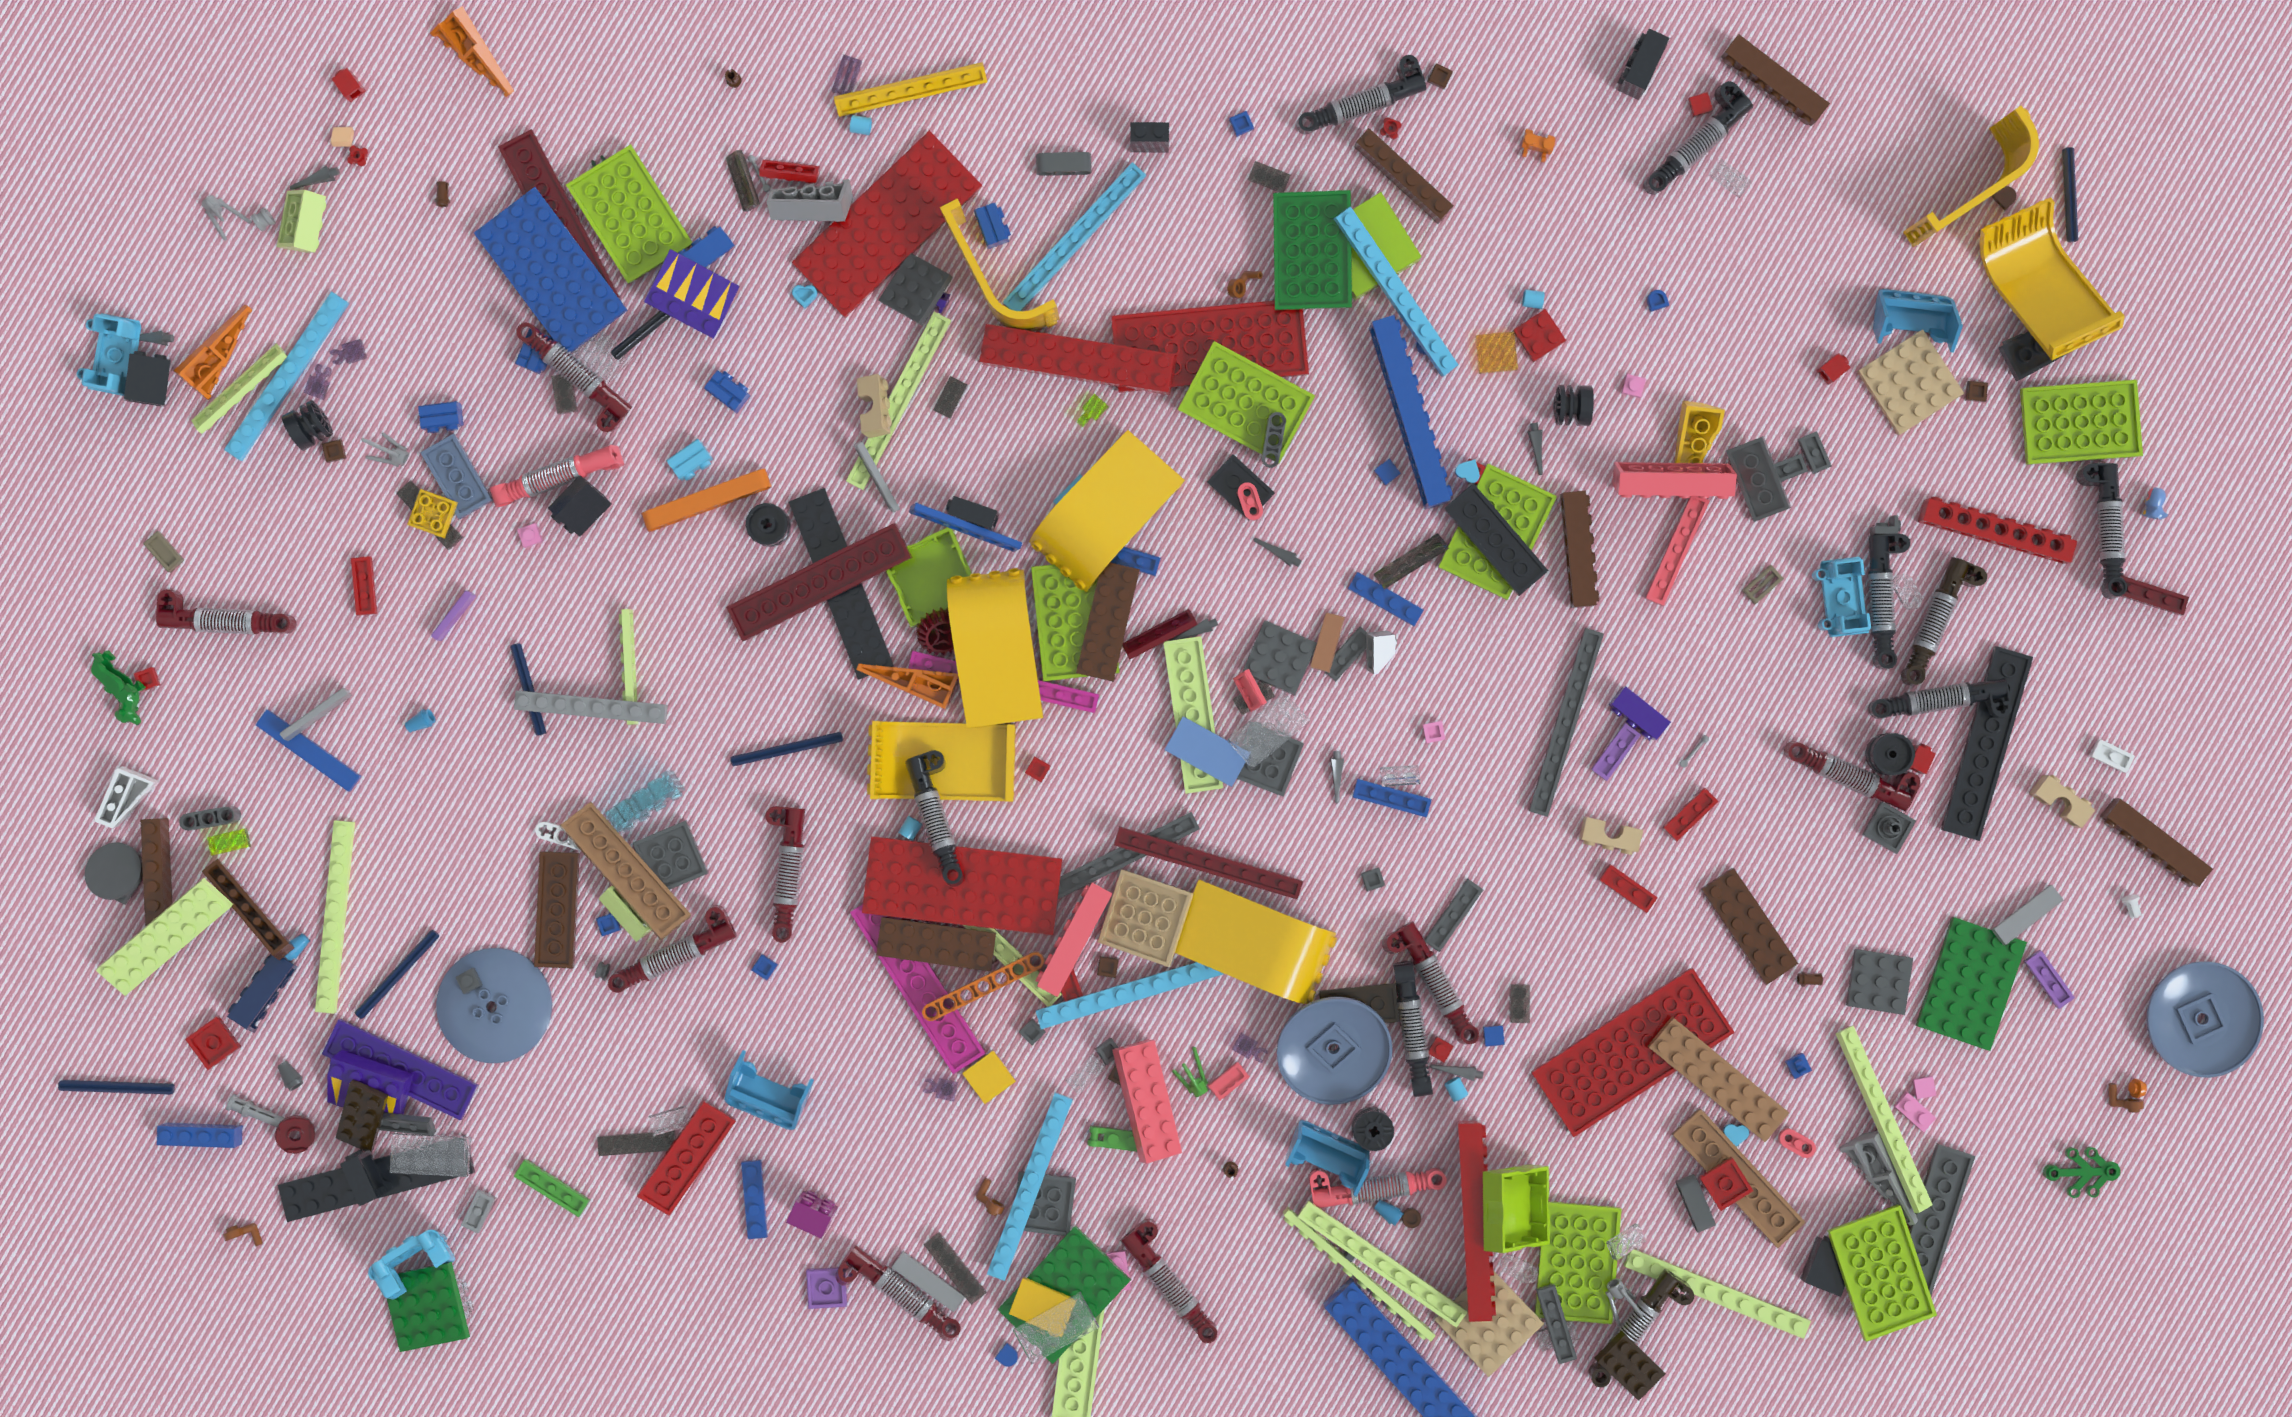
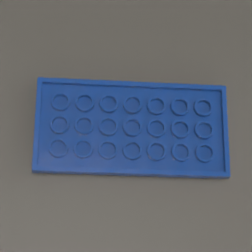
M536 187L532 188L474 232L475 236L553 340L559 342L562 348L565 347V350L568 349L570 354L628 311Z

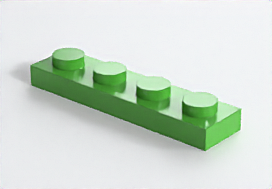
M527 1159L522 1162L514 1175L515 1178L577 1217L581 1216L590 1202L589 1198Z

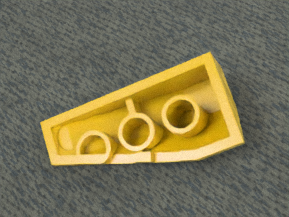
M1682 401L1674 463H1703V459L1708 450L1710 451L1715 437L1722 429L1725 409L1699 402Z

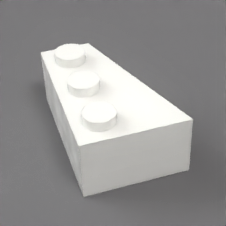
M123 766L116 768L94 822L112 829L118 827L155 787L159 780Z

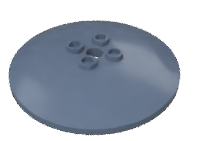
M487 948L464 956L446 973L437 994V1018L444 1036L461 1054L483 1063H504L528 1053L542 1039L547 1031L552 1015V995L544 974L538 967H534V963L530 959L509 949ZM471 968H475L483 985L468 994H463L455 977ZM490 1001L495 1002L497 1005V1009L494 1012L489 1011L487 1008V1004Z
M2200 961L2188 963L2174 969L2158 983L2148 1003L2146 1022L2151 1043L2159 1056L2167 1064L2191 1076L2210 1078L2222 1076L2238 1069L2253 1055L2263 1033L2264 1014L2259 995L2246 977L2229 966L2215 962ZM2203 1013L2205 1021L2200 1024L2197 1021V1017Z
M1345 997L1323 998L1303 1006L1285 1023L1277 1042V1062L1286 1083L1303 1098L1320 1104H1344L1367 1095L1382 1081L1392 1059L1391 1036L1380 1015L1368 1005ZM1331 1044L1338 1045L1335 1051L1328 1049Z

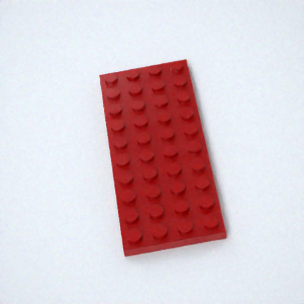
M929 130L850 206L845 221H834L792 261V264L846 318L903 263L910 253L913 254L945 223L940 207L955 199H958L962 207L983 186Z
M1275 300L1111 316L1115 345L1176 355L1171 388L1191 385L1213 341L1280 377L1309 375L1303 309L1275 310ZM1118 387L1119 393L1140 391Z
M871 836L862 913L1054 935L1063 858L956 846V859L959 861L964 879L959 886L952 887L945 882L941 872L942 868L939 866L941 863H938L939 859L933 855L930 843ZM955 871L951 872L948 879L956 880L958 873Z
M1692 967L1531 1071L1573 1137L1677 1071L1648 1047L1671 1017L1675 1018L1710 1048L1735 1033Z

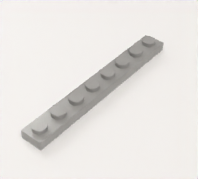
M516 691L514 710L666 724L668 705L527 691Z

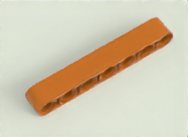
M760 469L646 510L641 515L647 531L651 532L770 489L772 485L766 469Z
M1039 951L1031 952L927 1003L922 1010L923 1017L928 1021H934L1040 969L1045 961L1044 955ZM1034 955L1039 956L1041 964L1033 965L1030 961L1031 957ZM1021 964L1024 968L1023 973L1016 974L1013 971V966ZM1000 972L1004 973L1006 975V981L1002 983L998 982L996 980V974ZM986 981L989 984V989L986 991L980 990L979 982ZM962 990H969L971 998L964 999L961 996ZM946 998H951L954 1001L952 1008H947L944 1005ZM928 1007H934L937 1014L929 1016L927 1014Z

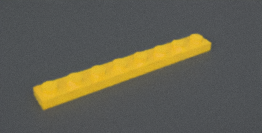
M983 62L834 96L838 115L841 117L987 83Z

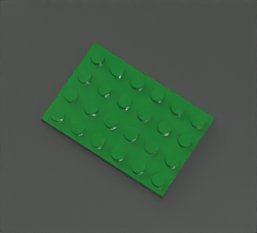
M1351 190L1273 193L1275 310L1352 308V245L1334 220L1341 212L1351 207Z
M1952 917L1915 1026L1991 1051L2027 942L2014 938L2008 944L2002 945L1992 930Z
M1075 1225L1027 1277L1030 1280L1077 1299L1064 1335L1062 1337L1009 1314L1019 1287L998 1308V1311L1054 1364L1131 1279Z

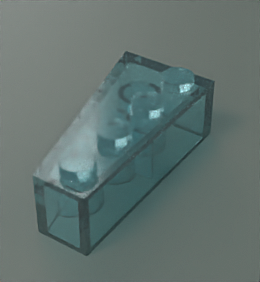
M665 771L661 774L662 778L659 777L650 781L645 789L637 790L631 795L630 799H624L605 812L617 832H628L634 828L633 824L638 820L640 822L645 821L651 817L649 813L656 810L658 812L667 806L665 803L669 800L675 801L683 796L681 792L685 791V788L674 771Z

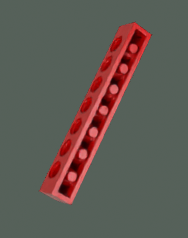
M1938 497L1923 500L1918 523L2058 563L2068 564L2072 562L2077 540L2071 539L2072 536L2060 534L2059 536L2053 534V531L2050 529L2042 528L2038 530L2032 524H2017L2016 520L2011 518L2003 520L1997 518V514L1989 512L1986 514L1979 513V509L1972 507L1965 509L1961 507V504L1955 502L1944 503L1942 502L1943 499ZM1940 509H1943L1946 513L1944 519L1939 515ZM1959 514L1964 517L1963 524L1958 522ZM1977 520L1982 522L1981 529L1976 526ZM1996 525L2001 528L2000 534L1995 532ZM2014 530L2019 533L2018 540L2013 537ZM2033 535L2036 536L2038 540L2036 545L2032 543ZM2051 541H2054L2056 544L2055 550H2052L2050 547Z

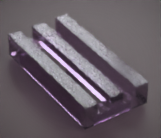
M843 55L832 88L833 93L843 95L853 92L862 60ZM848 60L850 62L846 71L841 89H838L846 62ZM856 63L848 90L845 91L853 65Z

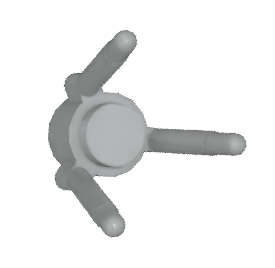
M210 195L202 201L201 205L206 210L205 213L210 217L223 240H227L214 217L217 216L220 221H224L220 214L223 210L222 206L250 224L252 222L246 216L226 204L221 198L216 199L213 195Z
M383 432L382 436L397 448L390 450L370 440L361 438L362 442L388 453L391 460L368 455L366 459L392 464L396 467L405 465L409 457V452L406 451L407 448L401 446Z
M1620 1279L1611 1280L1607 1284L1608 1291L1605 1294L1609 1298L1617 1326L1621 1324L1613 1297L1616 1299L1625 1297L1639 1316L1643 1317V1313L1633 1302V1300H1636V1297L1625 1287Z

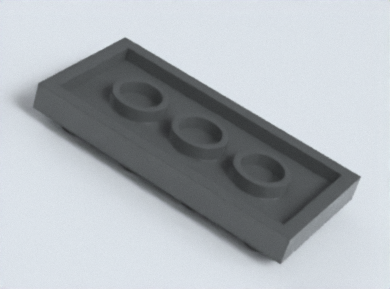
M1764 436L1726 451L1732 468L1737 473V481L1753 522L1791 508Z

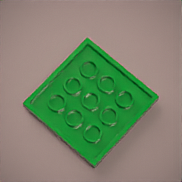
M452 1262L443 1263L437 1268L432 1265L397 1273L407 1292L394 1300L386 1299L400 1352L470 1337Z

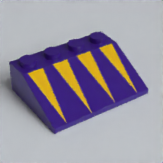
M670 249L644 298V302L714 339L740 286Z
M340 1050L331 1058L327 1074V1102L343 1108L349 1083L354 1079L388 1094L384 1113L404 1115L413 1074Z

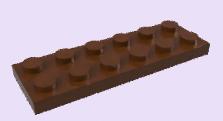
M1109 563L1099 575L1076 671L1077 674L1114 682L1140 569Z
M540 851L534 967L574 968L580 853Z
M1734 868L1729 869L1701 888L1765 985H1768L1799 964Z
M881 917L876 956L991 972L996 933Z

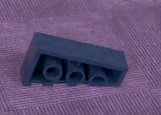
M270 954L265 959V965L262 970H258L252 977L253 982L249 987L246 986L242 990L239 1001L233 1003L229 1008L227 1016L229 1019L253 1033L256 1032L258 1028L255 1026L256 1023L265 1018L267 1006L276 1001L279 995L278 989L285 987L297 968L296 965L285 958L279 961Z

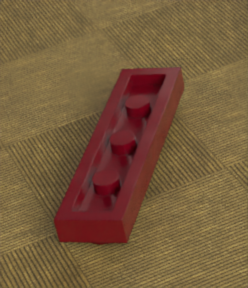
M2122 577L2127 583V591L2121 597L2180 616L2184 615L2189 600L2188 596L2129 577ZM2112 584V590L2117 592L2116 586Z
M1187 609L1124 642L1122 647L1129 660L1198 624L1190 609Z

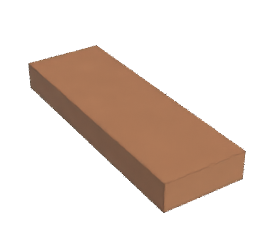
M1326 612L1310 666L1312 669L1330 673L1345 617Z

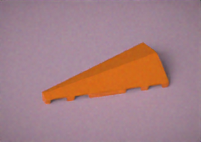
M463 6L454 10L430 32L433 37H439L444 42L443 45L446 48L451 47L457 52L458 58L476 73L487 77L493 87L497 86L505 92V97L514 92Z
M247 305L242 306L173 370L186 384L207 400L211 398V392L219 381L218 377L222 369L226 367L238 342L237 337L245 327L244 323L248 314L252 312V309Z
M858 664L856 669L943 709H947L959 678L957 673Z

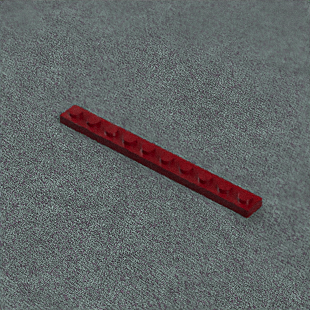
M1121 826L1118 828L1114 841V846L1297 900L1303 881Z

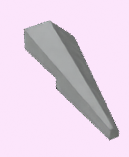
M1879 1132L1863 1133L1839 1148L1842 1153L1845 1152L1852 1159L1851 1163L1854 1166H1858L1865 1173V1178L1885 1199L1888 1198L1894 1205L1898 1204L1901 1206L1909 1225H1915L1918 1218L1911 1207Z

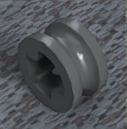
M600 961L595 978L601 977L605 981L609 974L610 964L604 965Z

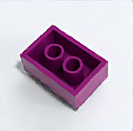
M803 1191L796 1200L786 1223L822 1239L835 1216L838 1206L830 1199L825 1198V1200L818 1198V1194L812 1191Z

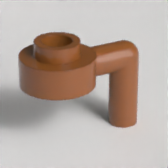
M1244 271L1239 279H1231L1227 286L1229 296L1232 298H1242L1246 292V281L1248 279H1262L1263 273L1261 271Z
M2109 1084V1105L2111 1107H2123L2132 1113H2138L2140 1109H2144L2143 1099H2117V1084Z
M985 1178L976 1194V1199L985 1204L986 1211L993 1216L1001 1215L1005 1206L1001 1202L985 1196L992 1182L990 1179Z
M255 1223L238 1228L237 1225L225 1229L227 1233L223 1234L224 1240L228 1241L251 1232L255 1247L263 1244Z

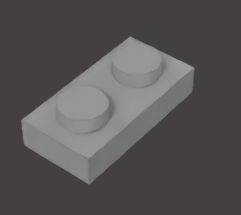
M480 1189L477 1190L461 1226L475 1233H480L497 1197Z

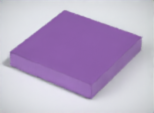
M839 1267L806 1270L808 1309L847 1307V1288L840 1285L835 1278Z

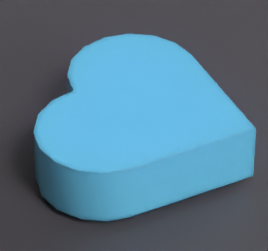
M797 285L792 289L793 297L805 309L818 296L816 288L812 285L806 287Z
M1476 460L1459 464L1455 469L1456 476L1461 479L1465 478L1468 483L1477 482L1480 474Z
M1730 1123L1723 1127V1133L1736 1147L1749 1136V1130L1744 1125L1735 1126Z

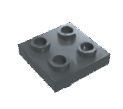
M1880 802L1862 835L1889 851L1898 854L1916 820L1890 805Z

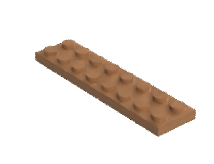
M592 802L588 803L560 825V828L660 941L691 917L688 910Z
M1673 1017L1669 1019L1648 1045L1651 1050L1764 1142L1769 1139L1789 1114L1786 1109Z
M1701 1108L1696 1110L1672 1133L1706 1172L1728 1158L1733 1157L1753 1189V1192L1735 1203L1775 1247L1779 1248L1806 1223Z

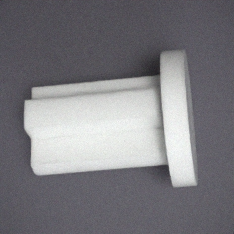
M2138 894L2128 895L2121 899L2122 903L2127 906L2130 918H2138L2142 915L2138 904L2140 899Z

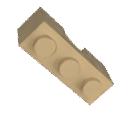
M879 374L857 378L858 397L865 402L873 401L872 409L860 415L861 433L868 438L891 434L890 427L892 422L888 411L890 402L887 398L888 383L886 379Z
M2042 775L2029 794L2043 805H2052L2055 799L2061 798L2065 808L2060 817L2074 828H2083L2095 811L2091 807V803L2085 798L2080 799L2076 796V791L2072 788L2061 785V780L2056 776Z
M1589 817L1583 818L1579 839L1584 840L1583 844L1595 846V843L1603 844V849L1612 851L1616 847L1621 849V853L1632 855L1633 852H1639L1643 830L1621 825L1619 834L1614 838H1609L1604 831L1606 821Z

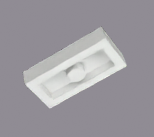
M2097 739L2090 754V757L2123 773L2128 772L2135 757L2101 739Z

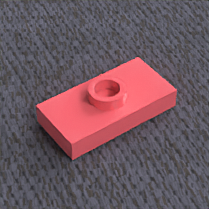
M1249 669L1233 678L1250 712L1267 703Z
M1237 1061L1207 1086L1218 1100L1221 1101L1250 1076Z

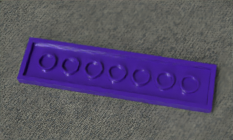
M338 1019L322 1052V1055L331 1059L340 1050L412 1073L413 1078L408 1096L458 1120L463 1119L479 1084L342 1019Z

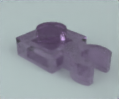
M361 339L342 344L343 350L341 351L337 349L330 351L331 355H339L337 360L332 361L335 365L342 364L345 359L348 364L367 359Z
M317 364L315 366L316 376H309L303 393L324 400L330 382L325 379L330 376L332 369L327 367L326 371L322 373V365Z
M1242 1032L1232 1047L1233 1051L1247 1059L1252 1054L1255 1060L1260 1063L1263 1060L1258 1057V1054L1260 1052L1268 1053L1265 1048L1256 1047L1258 1041Z
M931 1078L925 1079V1082H929L932 1087L930 1089L924 1088V1093L936 1092L935 1098L955 1101L958 1087L957 1081L939 1078V1082L935 1083Z

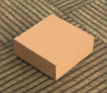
M333 127L332 147H352L353 127Z

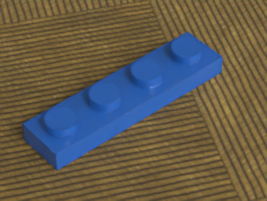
M1359 572L1356 573L1348 587V590L1413 627L1424 609Z
M1360 779L1356 781L1352 796L1353 798L1426 818L1432 800Z
M762 1160L742 1161L748 1239L767 1238L768 1230Z

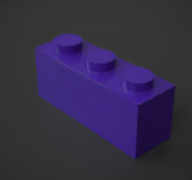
M1626 686L1622 687L1608 704L1612 707L1611 712L1618 717L1622 715L1627 719L1626 723L1633 729L1637 727L1641 730V735L1648 741L1651 739L1657 740L1671 723Z

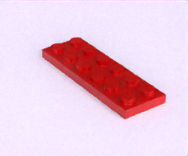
M703 1099L638 1191L637 1197L670 1216L735 1124L736 1119Z

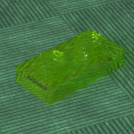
M247 828L207 837L211 856L251 847Z

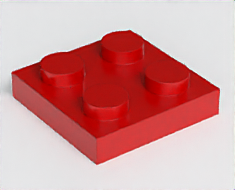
M1546 309L1513 330L1533 363L1567 341Z
M216 1016L185 1039L207 1070L212 1069L241 1047L220 1016Z
M1733 1157L1728 1158L1699 1176V1179L1720 1211L1753 1192L1752 1187Z

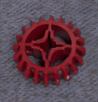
M940 607L939 611L933 609L931 614L926 612V618L921 617V623H917L918 629L916 634L918 642L929 654L934 652L937 656L941 652V654L945 655V652L948 651L952 654L954 646L948 607L945 610Z

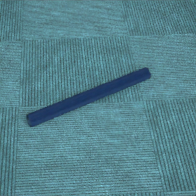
M836 732L731 756L730 760L732 766L743 765L843 741V735L841 732Z
M430 930L355 1011V1015L360 1019L364 1018L432 946L440 935L435 930Z
M61 1080L58 1083V1090L171 1095L175 1091V1085L168 1083Z

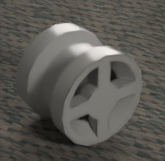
M265 207L260 209L258 214L254 213L251 215L253 222L262 232L266 230L267 226L276 223Z

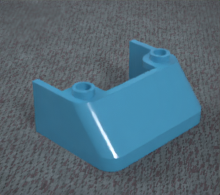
M1890 289L1878 291L1873 323L1877 344H1881L1883 337L1890 335L1893 329L1918 332L1923 329L1924 332L1930 334L1933 341L1937 343L1947 342L1950 352L1954 353L1963 324L1955 301L1952 298Z
M742 1050L729 1077L724 1098L725 1102L734 1108L787 1130H794L810 1095L814 1079L810 1078L807 1086L795 1084L791 1089L756 1075L757 1069L753 1063L744 1061L746 1051Z
M1300 1120L1286 1154L1285 1166L1289 1167L1290 1163L1299 1165L1307 1161L1339 1175V1179L1342 1181L1341 1184L1347 1188H1353V1195L1357 1197L1370 1170V1151L1362 1148L1356 1142L1308 1121Z

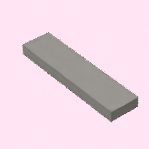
M862 441L855 443L854 448L891 512L900 510Z
M345 688L340 689L280 732L281 737L284 740L290 741L350 698L352 694Z
M2049 885L1994 927L1992 931L2002 945H2006L2064 900L2053 885Z
M904 1251L892 1266V1269L953 1312H955L966 1296Z

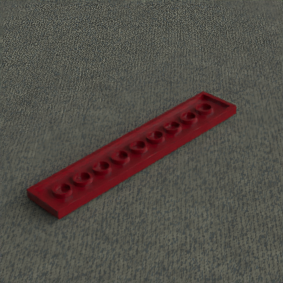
M531 129L498 146L522 194H526L534 187L538 189L621 300L534 131Z
M893 523L726 608L742 642L913 557L897 524Z

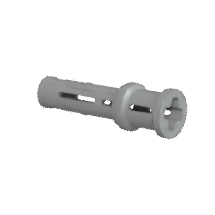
M236 1094L231 1096L226 1106L228 1111L233 1110L240 1113L242 1117L250 1116L275 1127L278 1126L280 1121L285 1119L282 1116L255 1106L250 1100L245 1101L238 1098Z

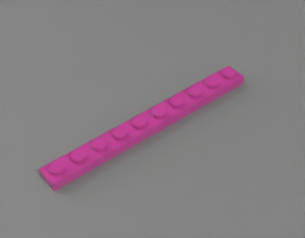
M912 651L908 669L958 674L956 661ZM1038 680L1041 701L1095 713L1099 694Z

